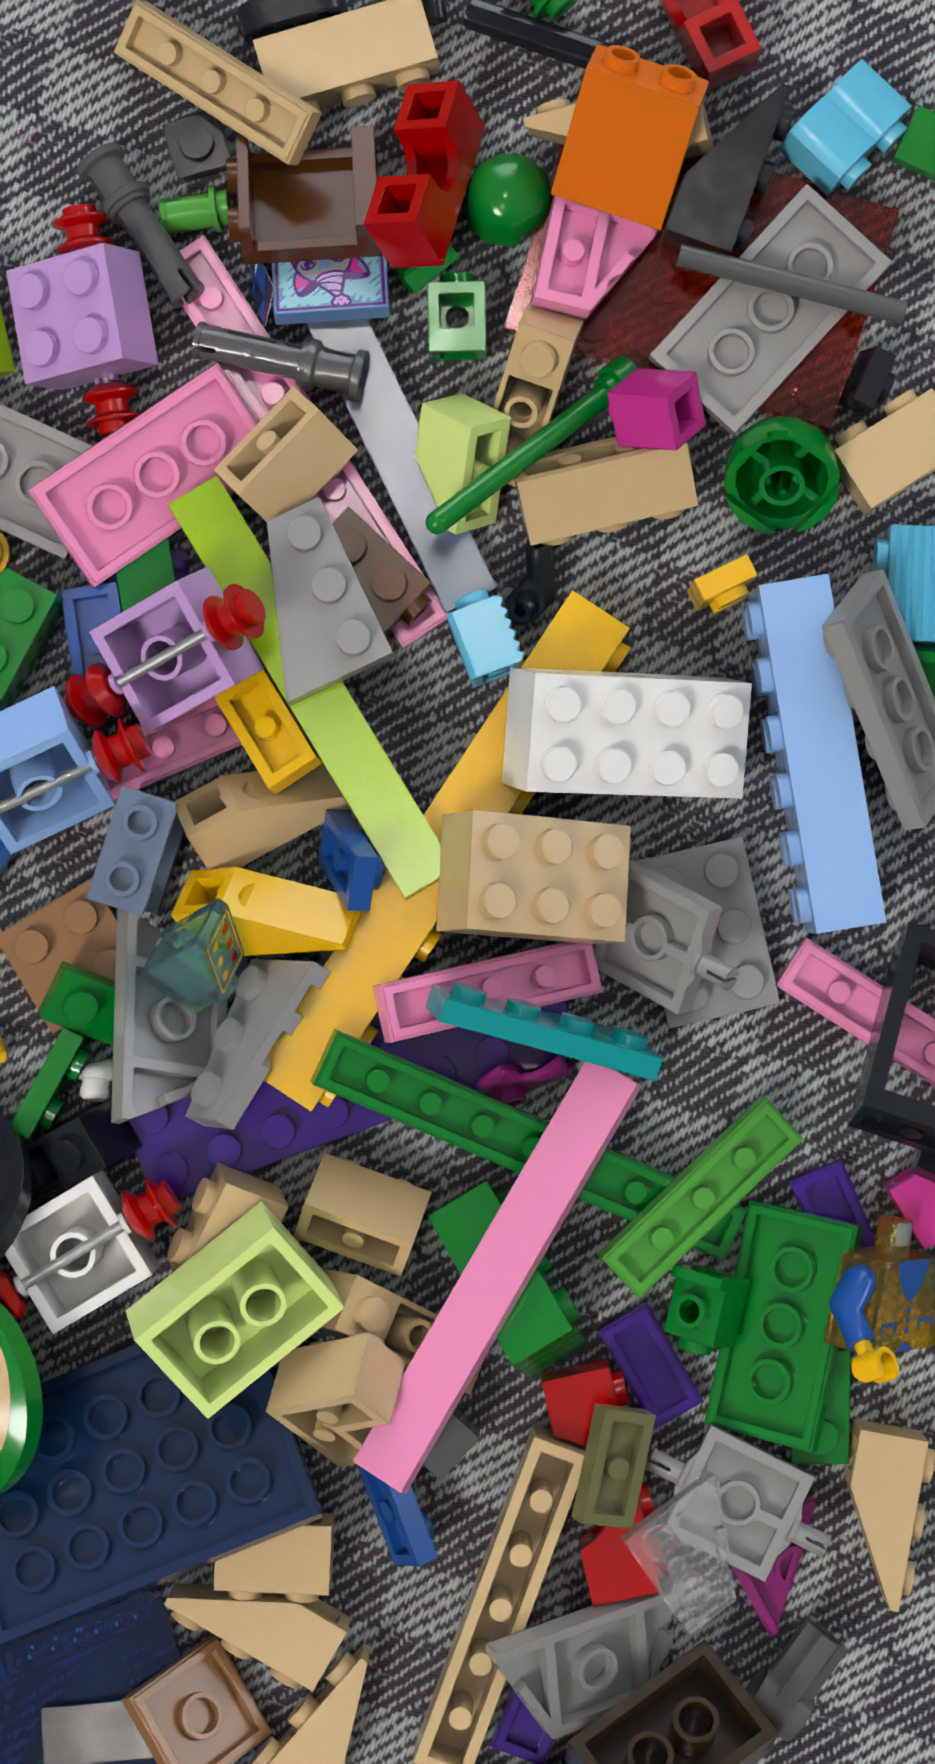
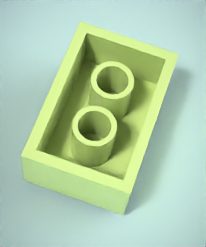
M260 1201L128 1308L126 1315L134 1341L202 1414L209 1419L345 1307L330 1277L268 1207Z

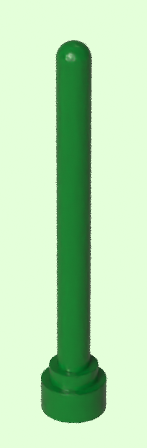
M617 356L598 371V378L594 381V389L432 511L426 518L427 529L433 534H442L601 411L609 407L607 393L638 367L625 356Z

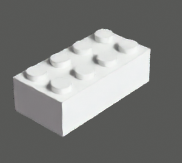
M510 667L502 783L526 792L742 799L752 683L724 677Z

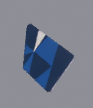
M250 264L251 298L264 326H266L274 286L264 264Z

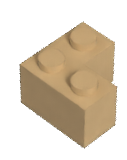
M356 1333L352 1337L327 1342L317 1341L310 1343L308 1346L295 1348L280 1360L266 1412L337 1466L354 1465L356 1463L353 1460L371 1429L390 1424L406 1362L386 1347L385 1342L381 1338L370 1333Z

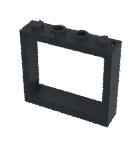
M909 922L893 947L848 1126L935 1155V1106L885 1090L916 964L935 969V925H918Z

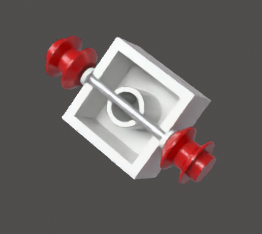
M101 1170L27 1213L21 1230L5 1253L17 1275L13 1277L0 1270V1303L10 1314L22 1320L25 1318V1297L29 1295L52 1334H55L153 1275L161 1265L144 1238L151 1241L155 1240V1225L162 1221L167 1222L172 1227L178 1226L175 1213L182 1210L180 1202L170 1185L165 1180L157 1184L150 1176L145 1177L146 1191L136 1196L125 1189L122 1192L121 1201L105 1172Z

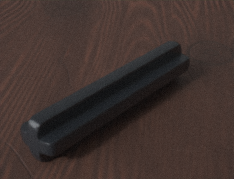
M470 0L463 16V25L469 30L586 69L597 45L606 47L613 45L484 0Z

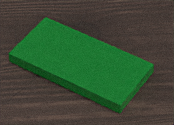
M749 1200L734 1275L748 1279L750 1283L735 1347L719 1348L704 1423H712L720 1428L810 1453L818 1451L841 1338V1332L831 1312L829 1301L843 1272L856 1264L863 1230L862 1225L759 1200Z

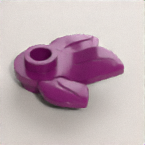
M558 1055L545 1066L532 1072H523L520 1064H501L483 1074L478 1079L476 1086L478 1091L517 1107L526 1102L525 1094L527 1092L564 1078L572 1072L575 1064L574 1062L566 1063L563 1055Z

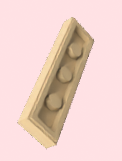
M135 1L114 53L288 165H298L322 112L149 2Z

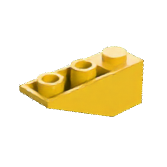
M239 867L190 871L171 916L205 958H209L207 949L227 910L243 953L242 956L346 950L362 911L347 910L336 892ZM226 914L209 948L211 958L220 956L232 957L235 949L238 956H241L228 914ZM226 922L228 930L225 936H223L221 930ZM231 935L233 943L228 951L226 944ZM218 942V950L216 953H213L214 944Z

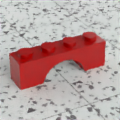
M607 1357L541 1372L543 1391L555 1439L574 1442L586 1448L595 1403L615 1406L629 1405L622 1370L610 1373ZM643 1482L641 1486L633 1529L594 1525L578 1537L593 1607L660 1592L656 1574L667 1572L660 1537L648 1540L644 1518L655 1515L647 1482Z

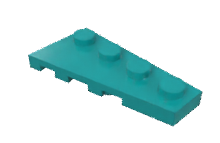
M454 982L452 989L432 985L425 1008L439 1022L656 1081L663 1058L646 1045L648 1038L642 1034L620 1027L594 1023L586 1018L562 1012L560 1015L542 1011L537 1005L509 997L507 1002L486 998L487 993L483 990L463 983Z

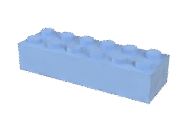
M829 574L759 585L749 596L746 606L741 608L746 640L756 639L759 659H756V663H751L754 692L756 697L765 696L768 716L760 720L763 747L766 754L775 752L778 774L769 777L772 802L775 810L784 809L787 831L779 832L782 861L784 866L794 867L797 888L788 889L790 911L794 923H803L804 932L814 934L886 923L852 711L845 697L844 681L837 663L827 653L823 640L824 631L822 625L835 610Z

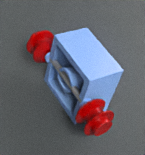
M55 686L0 711V839L10 854H14L115 806L106 777L122 783L124 768L134 764L142 772H145L146 766L143 759L152 755L138 724L127 727L123 719L119 718L117 733L107 737L96 729L94 730L90 745Z

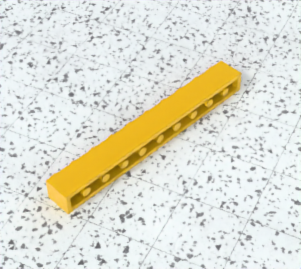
M572 590L521 668L616 672L631 647L622 642L630 628ZM509 687L424 813L425 819L440 844L443 814L473 809L522 814L536 793L526 792L502 783ZM388 870L385 872L380 888L372 893L370 911H362L347 949L333 951L323 966L331 971L321 989L311 985L295 1011L302 1015L303 1018L291 1036L285 1032L267 1056L271 1061V1070L264 1079L265 1082L311 1112L318 1102L326 1107L330 1106L336 1094L319 1088L310 1081L335 1028L371 1044L379 1031L370 1025L378 1012L373 985L404 979L402 974L412 959L415 957L424 963L442 936V933L433 928L437 923L439 881L405 900Z

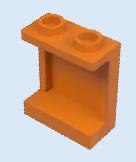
M597 45L584 73L551 194L661 230L677 187L676 183L709 82L697 77L694 71L678 64L663 66L640 58L636 51L625 46L612 45L606 47Z

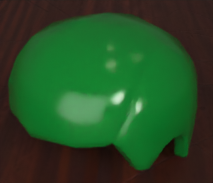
M502 153L481 163L474 170L466 189L464 215L470 230L487 244L511 247L518 245L522 237L536 227L542 228L546 221V216L549 214L553 198L551 194L552 186L547 172L531 158L517 153Z

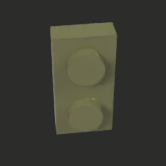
M595 1403L572 1518L581 1524L633 1529L656 1419L655 1414L646 1409Z

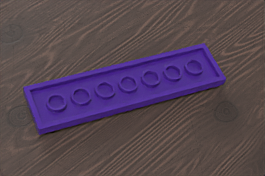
M542 943L525 950L542 947L544 944ZM565 1001L540 1007L542 1011L555 1014L569 1013ZM378 1012L370 1025L379 1030L371 1042L372 1045L473 1089H477L476 1083L483 1074L493 1070L498 1065L520 1064L523 1072L547 1064L559 1055L460 1027L385 1043ZM263 1081L233 1130L203 1126L185 1117L192 1101L191 1096L128 1121L142 1145L135 1153L144 1177L150 1176L157 1184L165 1180L175 1195L180 1197L196 1191L203 1178L210 1179L217 1163L246 1173L392 1119L336 1095L329 1107L318 1102L311 1112Z

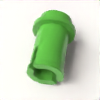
M209 186L208 193L160 199L159 213L161 224L169 236L176 233L212 227L215 228L217 233L223 232L224 225H228V207H232V202L228 190L218 191L216 186Z

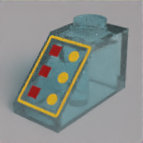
M218 898L162 930L139 975L193 1014L214 1003L219 1005L224 1003L231 996L239 982V976L235 972L245 953L228 904Z

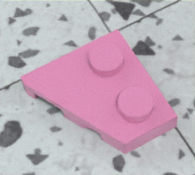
M554 195L531 305L587 319L660 230Z

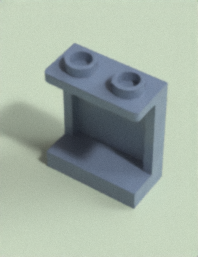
M121 786L86 899L136 915H142L145 911L156 915L160 914L185 835L177 815L178 806L174 800Z

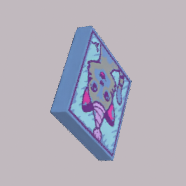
M383 254L382 256L272 263L273 306L276 325L390 317L387 260Z

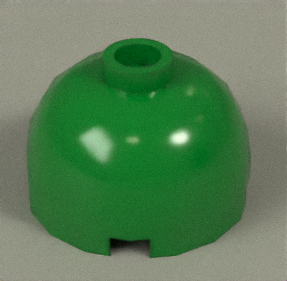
M774 416L759 420L740 433L728 451L724 473L727 502L730 510L743 524L762 533L776 534V528L787 529L795 527V533L808 530L824 519L836 503L839 492L840 469L831 442L818 427L796 417Z

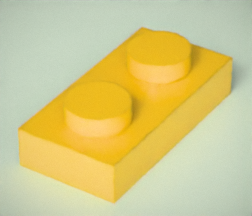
M748 554L695 579L687 593L696 611L710 605L713 614H717L743 601L744 597L750 594L747 587L755 579L757 573Z
M266 669L214 697L266 786L274 794H278L323 763Z

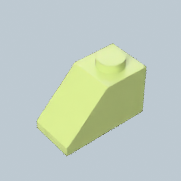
M463 393L422 403L415 458L437 507L506 456L511 417ZM500 490L451 526L448 531L457 535L496 523Z

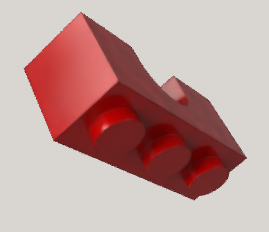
M659 0L691 67L696 70L697 77L709 82L706 92L756 68L762 48L738 0Z
M459 80L408 84L393 129L405 152L407 172L406 175L378 177L363 223L392 268L443 266L485 130V124Z

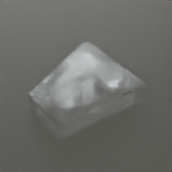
M707 1471L636 1524L633 1529L620 1536L623 1543L689 1635L693 1634L736 1601L733 1574L729 1570L727 1560L729 1552L726 1527L722 1525L718 1493H721L720 1484L716 1476L710 1471Z

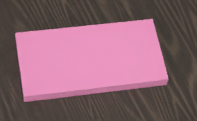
M216 363L28 489L27 493L90 585L96 587L181 529L168 504L217 476L218 474L214 471L216 466L258 422L219 363ZM218 475V477L220 478L221 482L223 483V485H224V487L226 488V490H227V492L229 493V495L232 494L233 492H235V491Z

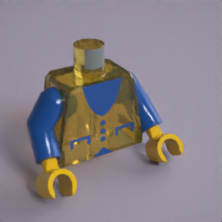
M879 1216L875 1246L848 1249L843 1254L835 1290L829 1301L830 1313L824 1342L857 1353V1356L852 1359V1373L856 1379L865 1383L874 1381L881 1384L898 1377L900 1372L899 1363L894 1353L935 1346V1255L910 1248L913 1221L904 1217Z

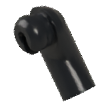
M540 543L532 546L529 544L524 547L527 574L510 593L505 608L508 609V619L512 620V623L524 626L533 623L556 597L552 546Z

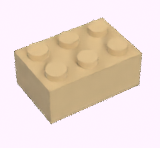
M474 809L443 814L436 931L582 944L625 942L631 826Z

